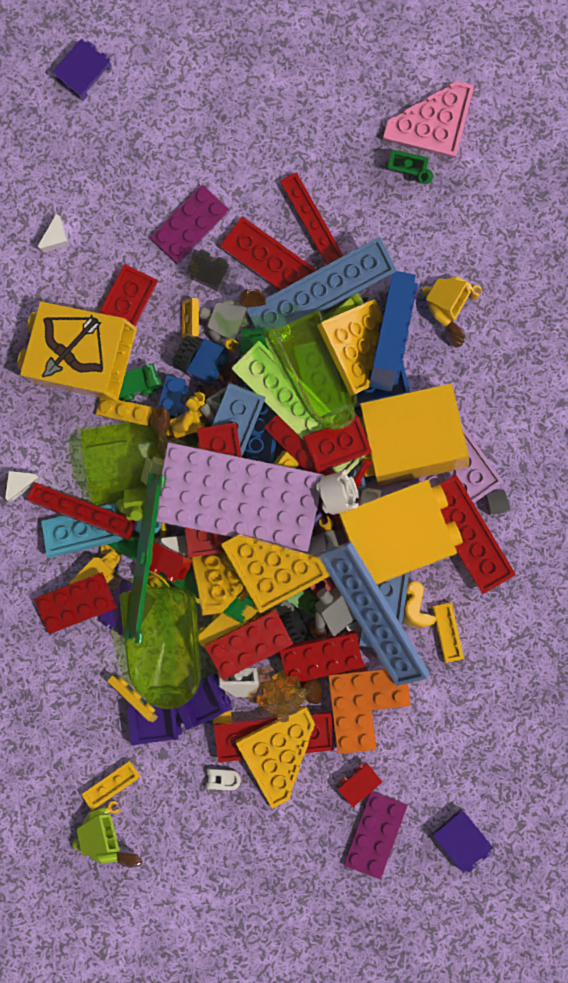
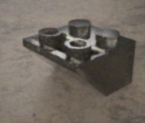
M194 249L186 275L188 279L222 293L231 271L227 260L221 257L216 259L210 256V253L204 249H200V251Z

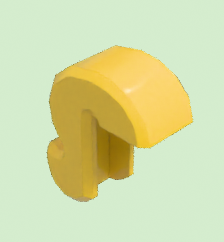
M419 581L408 583L407 599L405 600L403 622L414 629L429 627L437 619V617L420 613L424 586Z

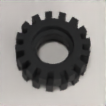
M187 335L176 351L173 366L186 372L202 342Z
M292 610L279 616L293 644L309 641L308 628L305 627L306 623L303 622V617L300 616L297 610Z

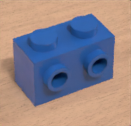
M204 339L186 372L191 378L211 387L213 382L218 379L222 365H225L228 360V352L224 347Z
M167 375L158 408L165 407L168 409L170 418L174 419L178 418V415H181L183 412L184 404H182L183 396H187L189 386L186 385L185 379Z

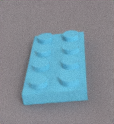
M116 503L100 506L103 509L119 514ZM66 516L41 521L48 558L123 541L121 537Z

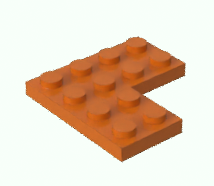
M387 669L329 675L337 754L377 750L372 710L411 706L408 684L396 686Z

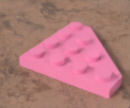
M455 81L447 88L427 97L421 103L413 105L396 117H392L387 122L383 140L456 158L474 85Z

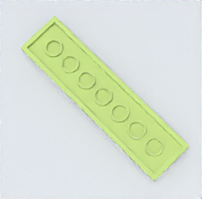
M260 341L231 368L255 393L265 396L264 402L302 439L305 435L340 423ZM365 456L332 469L336 473L343 470L350 472Z

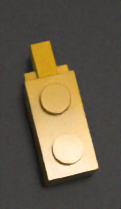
M112 550L103 558H93L69 583L72 584L103 572L108 584L114 578L112 574L115 572L114 569L122 557Z

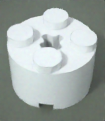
M347 470L324 476L316 484L317 491L322 496V507L325 513L335 515L358 507V503L355 504V499L359 498L358 490L353 477L346 475L349 473Z

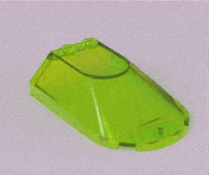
M316 310L278 328L273 327L263 332L262 335L281 375L307 413L317 423L329 429L338 430L348 426L356 415L354 404L357 403V395L350 396L317 325L324 322L320 311Z
M125 423L81 430L82 453L92 504L99 506L116 503L119 499L124 498L125 489L147 487L141 481L146 458L160 457L165 459L168 443L199 449L197 447L198 439L195 434L191 433L179 438H175L174 435L169 437L165 435V444H160V436H157L152 431L151 426Z
M147 587L140 633H144L143 644L135 643L134 636L133 640L125 639L132 590L123 592L119 597L127 669L136 692L139 690L146 698L145 701L156 707L173 709L183 706L196 694L201 679L195 594L187 588Z

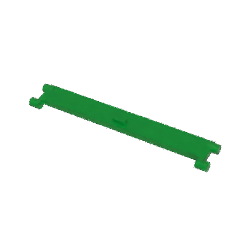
M149 473L125 634V639L133 640L134 636L135 643L143 644L144 633H140L149 568L152 562L154 533L161 486L166 485L167 476L159 475L157 480L156 474Z
M131 537L129 541L123 538V541L107 544L112 549L136 562L139 542L137 539ZM188 570L183 581L176 579L173 582L164 578L199 599L195 576L192 571ZM162 572L158 574L162 578H164L165 574ZM246 596L244 601L235 598L223 611V614L239 623H243L245 620V616L242 615L248 605L253 607L255 603L249 596Z

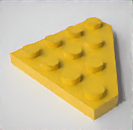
M375 299L317 325L350 396L369 388V373L373 369L374 349L377 347L380 335L378 329L383 320V315Z
M238 534L221 544L260 613L330 576L320 557L246 535Z
M226 552L191 557L202 615L223 613L245 588V585Z
M306 705L236 740L240 752L272 809L290 800L311 732H313L315 722Z

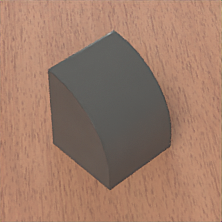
M504 489L492 491L485 495L489 515L510 511Z

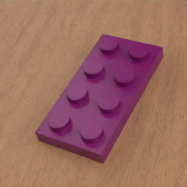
M202 184L150 238L174 262L179 264L230 210Z
M372 791L369 794L344 866L381 880L408 805Z

